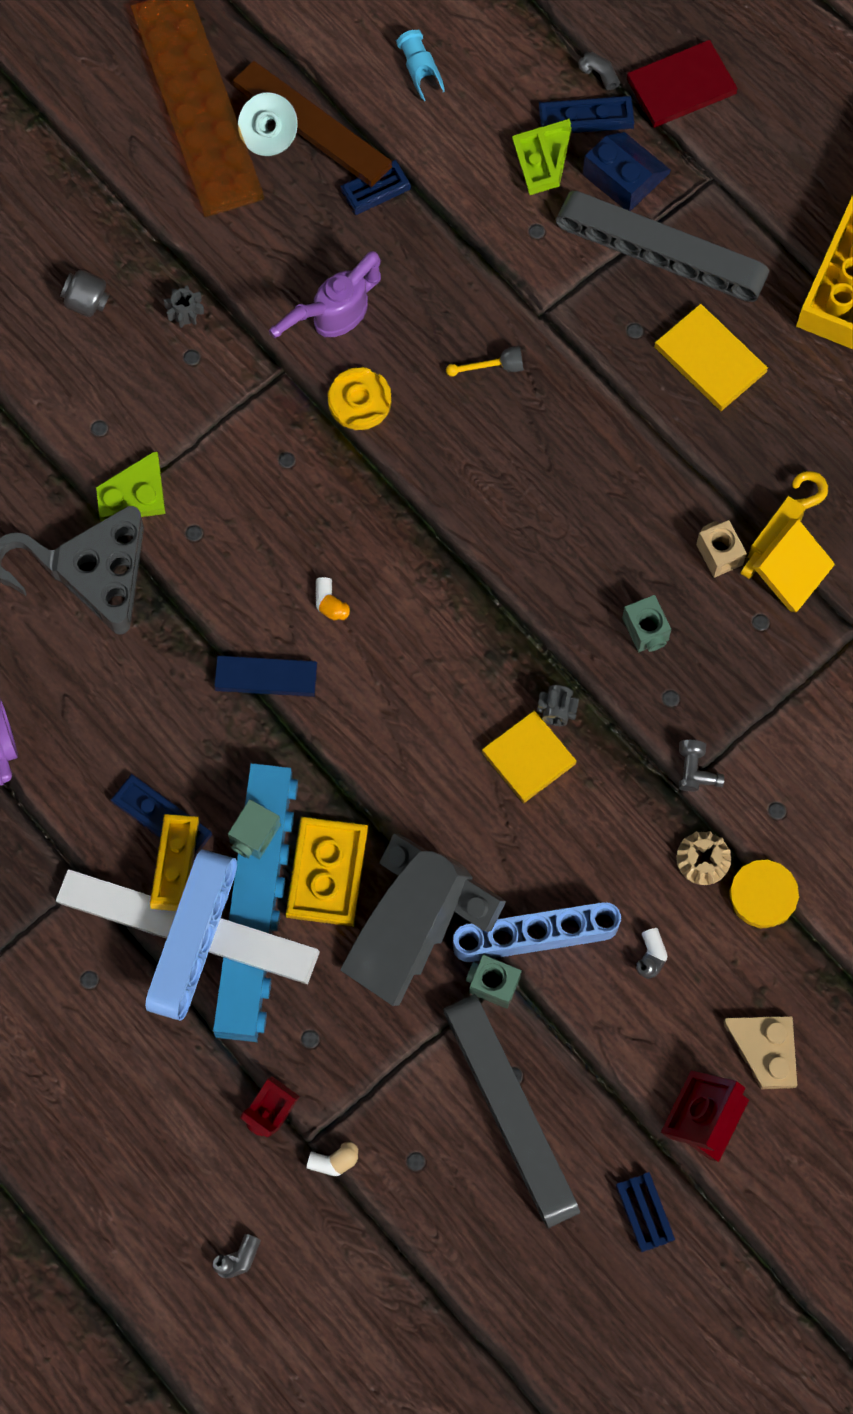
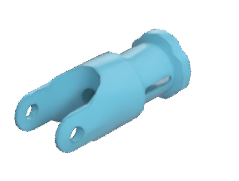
M409 30L400 35L396 40V44L399 49H403L407 59L406 67L420 97L426 101L420 88L422 78L433 75L438 79L443 92H445V87L431 53L426 51L422 43V32L420 30Z

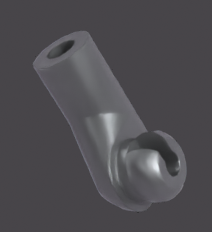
M588 52L578 61L582 72L589 74L592 70H595L599 73L606 90H613L620 85L611 62L594 52Z
M245 1234L238 1252L226 1256L221 1254L214 1259V1271L222 1278H232L247 1272L251 1268L261 1240Z

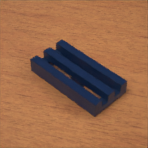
M396 160L392 161V168L383 177L394 172L396 175L383 181H378L373 187H368L353 195L352 192L367 184L361 179L356 178L341 185V192L343 196H346L349 206H352L355 216L411 190L410 182Z
M650 1172L615 1185L641 1253L675 1241ZM644 1183L664 1237L659 1238L640 1184ZM631 1187L652 1239L648 1243L645 1241L626 1189Z

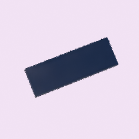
M631 96L539 102L541 127L570 119L571 133L634 129Z
M217 656L215 691L315 697L317 662Z
M133 774L129 776L111 799L112 804L159 838H161L164 814L189 816ZM200 823L194 858L212 836V832Z

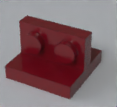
M691 1070L661 1133L669 1139L687 1143L709 1160L719 1162L749 1102V1099L743 1095L745 1087L734 1080Z

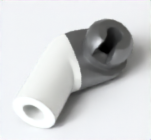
M652 928L642 933L647 952L642 960L638 961L636 968L638 974L647 979L657 976L668 958L658 928Z

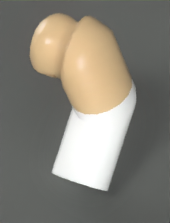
M344 1142L341 1144V1148L330 1156L311 1151L306 1169L331 1176H339L356 1164L359 1152L358 1147L352 1142Z

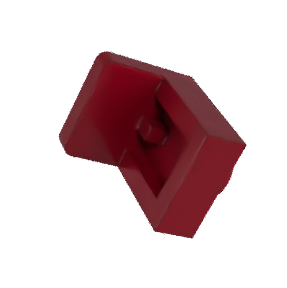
M271 1076L266 1080L251 1106L243 1111L240 1118L247 1123V1128L254 1134L270 1137L280 1129L300 1096Z

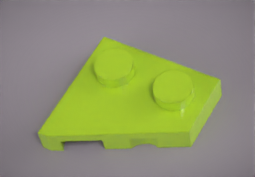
M570 119L512 136L529 195L560 186L572 129Z
M152 452L96 487L101 522L128 506L136 507L140 511L141 517L166 514L158 452Z

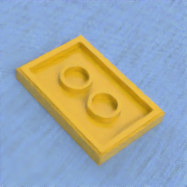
M702 304L697 306L658 339L654 346L720 411L724 410L767 373L768 369L760 359Z
M308 817L300 818L286 918L354 927L368 825Z

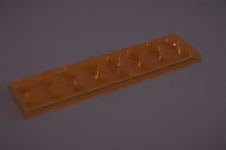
M148 0L131 5L132 14L204 217L264 200L260 182L194 1Z

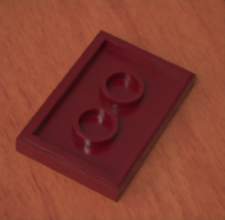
M710 40L627 73V81L654 128L737 94L738 89Z

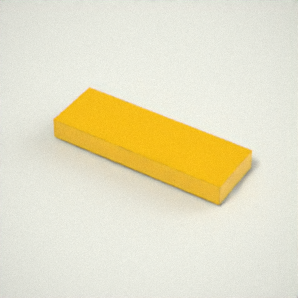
M164 814L150 900L151 909L177 911L193 865L199 826L198 817Z

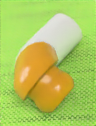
M326 577L317 578L316 607L318 611L334 621L348 618L350 614L349 605L332 595V579Z

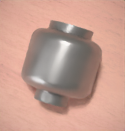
M78 270L75 274L69 273L60 297L64 298V306L83 316L91 317L96 312V309L103 312L110 294L104 292L106 288L104 279L87 271Z

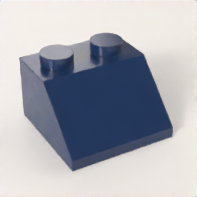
M625 132L605 136L585 155L583 167L584 177L628 211L636 207L671 172V169Z

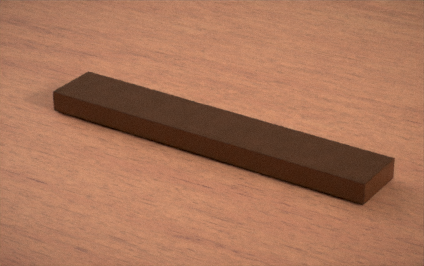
M253 61L233 80L234 87L250 99L258 94L268 92L286 98L292 104L297 115V133L370 187H373L392 168V161L257 62Z

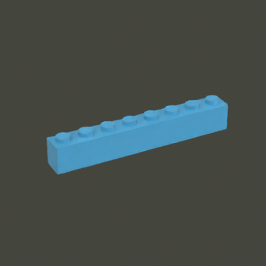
M260 764L250 765L245 806L249 799L279 815L281 826L260 860L252 855L249 858H245L238 854L229 921L269 934L279 929L280 911L275 910L276 899L283 898L285 878L279 876L281 865H287L289 856V845L284 844L285 832H292L294 812H289L288 810L290 799L296 800L298 780L293 779L291 768ZM223 957L213 1028L216 1038L257 1042L258 1033L265 1032L267 1012H261L263 998L269 999L271 990V978H266L267 971Z

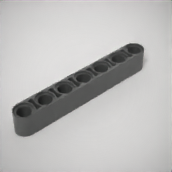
M570 191L556 218L557 225L569 233L747 302H754L758 299L769 274L767 266L755 259L582 192Z
M473 994L443 1008L448 1024L545 1226L549 1229L580 1214L574 1195L476 994Z

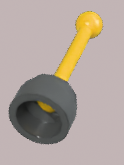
M520 346L505 349L499 359L460 366L449 364L446 367V373L454 377L458 372L501 365L508 372L524 371Z

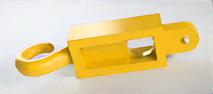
M806 471L794 478L792 482L793 488L797 489L803 481L809 480L815 482L818 492L804 499L794 500L789 496L786 498L752 544L748 555L749 560L742 569L741 575L747 579L752 577L756 571L752 566L791 518L799 519L801 522L806 509L818 505L825 500L828 494V484L821 474L814 471Z

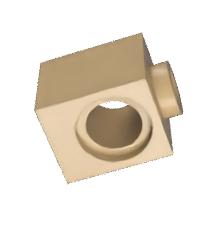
M729 520L720 524L717 521L712 522L701 529L696 545L713 578L743 566L747 553ZM715 542L724 543L728 549L723 551L717 550L713 547L712 544Z

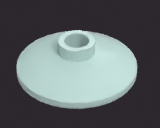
M269 92L258 94L248 100L240 112L238 119L240 138L244 145L255 154L262 156L280 154L291 145L297 133L298 120L295 109L281 95ZM274 120L276 127L273 131H269L268 123Z

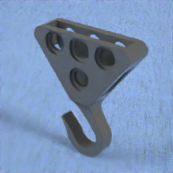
M128 506L62 544L55 550H48L29 535L23 533H10L0 538V583L14 588L25 596L27 595L24 587L16 578L1 566L3 556L8 551L15 548L26 549L55 580L65 585L115 634L121 635L126 633L131 625L144 533V524L140 511L134 506ZM124 535L133 537L128 543L122 544L118 542ZM86 563L96 564L95 568L91 571L81 570V567ZM124 565L129 567L128 571L124 574L113 573L118 566ZM115 596L125 598L119 605L109 604V601Z

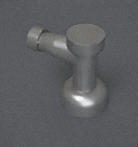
M698 740L680 741L679 752L685 757L683 780L679 781L680 790L698 791L699 784L723 787L724 774H713L697 770L698 758L703 757L706 753V743Z

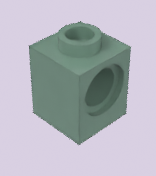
M655 595L624 607L622 619L638 653L646 649L649 652L656 651L667 644L666 641L669 640L671 627ZM651 622L655 625L656 629L654 631H645L640 627V624Z
M249 799L228 833L230 843L233 844L231 848L245 858H249L252 855L260 860L281 826L279 815Z
M483 955L480 963L473 962L468 972L466 982L471 983L469 994H476L481 999L508 1009L522 970ZM493 973L501 978L502 983L496 988H489L483 983V977Z

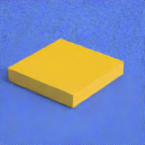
M791 518L752 567L790 612H797L835 563L800 520Z
M535 710L482 749V754L523 804L571 769L577 762Z

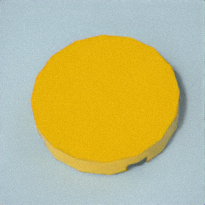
M364 367L350 368L340 373L329 388V410L334 419L344 427L354 430L370 429L380 424L389 413L392 405L390 386L382 375L371 372V369Z
M756 860L743 866L734 876L729 891L730 900L736 915L748 925L760 929L774 927L786 922L795 911L799 899L798 884L792 873L782 864L770 860Z

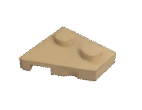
M792 1016L725 1018L724 1026L727 1032L731 1033L739 1047L738 1051L745 1063L750 1066L752 1075L760 1089L797 1087Z

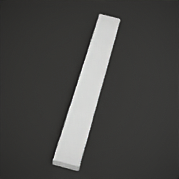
M69 869L56 898V902L61 905L166 939L176 911L151 909L150 895ZM220 918L209 953L308 985L320 951L313 947Z

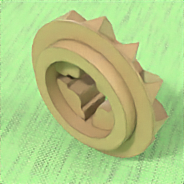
M711 831L694 832L683 839L677 851L676 859L680 872L689 881L699 885H710L720 881L727 874L731 865L730 849L724 842L723 837H718L712 834ZM712 848L710 860L713 863L703 862L695 867L699 856L696 850L704 853Z

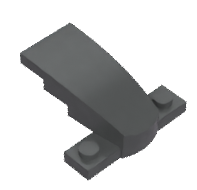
M393 834L379 864L398 875V877L368 919L340 971L390 1005L399 1006L413 976L421 975L434 944L442 943L454 912L483 931L489 932L492 931L506 900L474 881L468 870L457 860L443 854L427 851L402 834Z

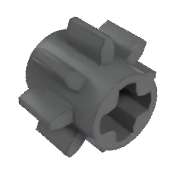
M188 285L178 290L172 288L171 299H164L165 308L168 309L166 312L168 320L172 321L175 319L179 323L180 328L184 324L192 323L196 325L197 314H204V307L200 303L202 301L201 293L196 292L193 294L189 290Z
M553 685L548 688V693L540 692L537 713L543 714L542 719L547 724L565 726L567 725L568 718L575 720L579 699L572 698L573 691L570 688Z

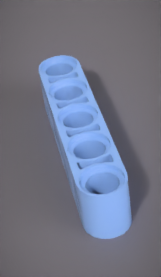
M203 849L197 854L147 993L145 1003L147 1011L179 1021L183 1020L186 1016L236 875V858Z
M602 902L497 919L492 931L489 932L483 931L472 923L460 926L454 934L453 951L459 960L475 962L480 961L483 955L490 958H499L605 941L616 935L621 922V914L615 905ZM599 915H607L613 920L614 925L609 928H602L598 926L595 918ZM572 920L579 925L580 930L574 934H569L562 929L561 924L564 921ZM532 926H540L545 930L546 935L541 939H534L528 935L527 930ZM505 931L511 935L512 941L508 944L500 945L494 940L493 936L496 932ZM466 936L473 937L478 942V946L473 950H465L460 946L459 941Z

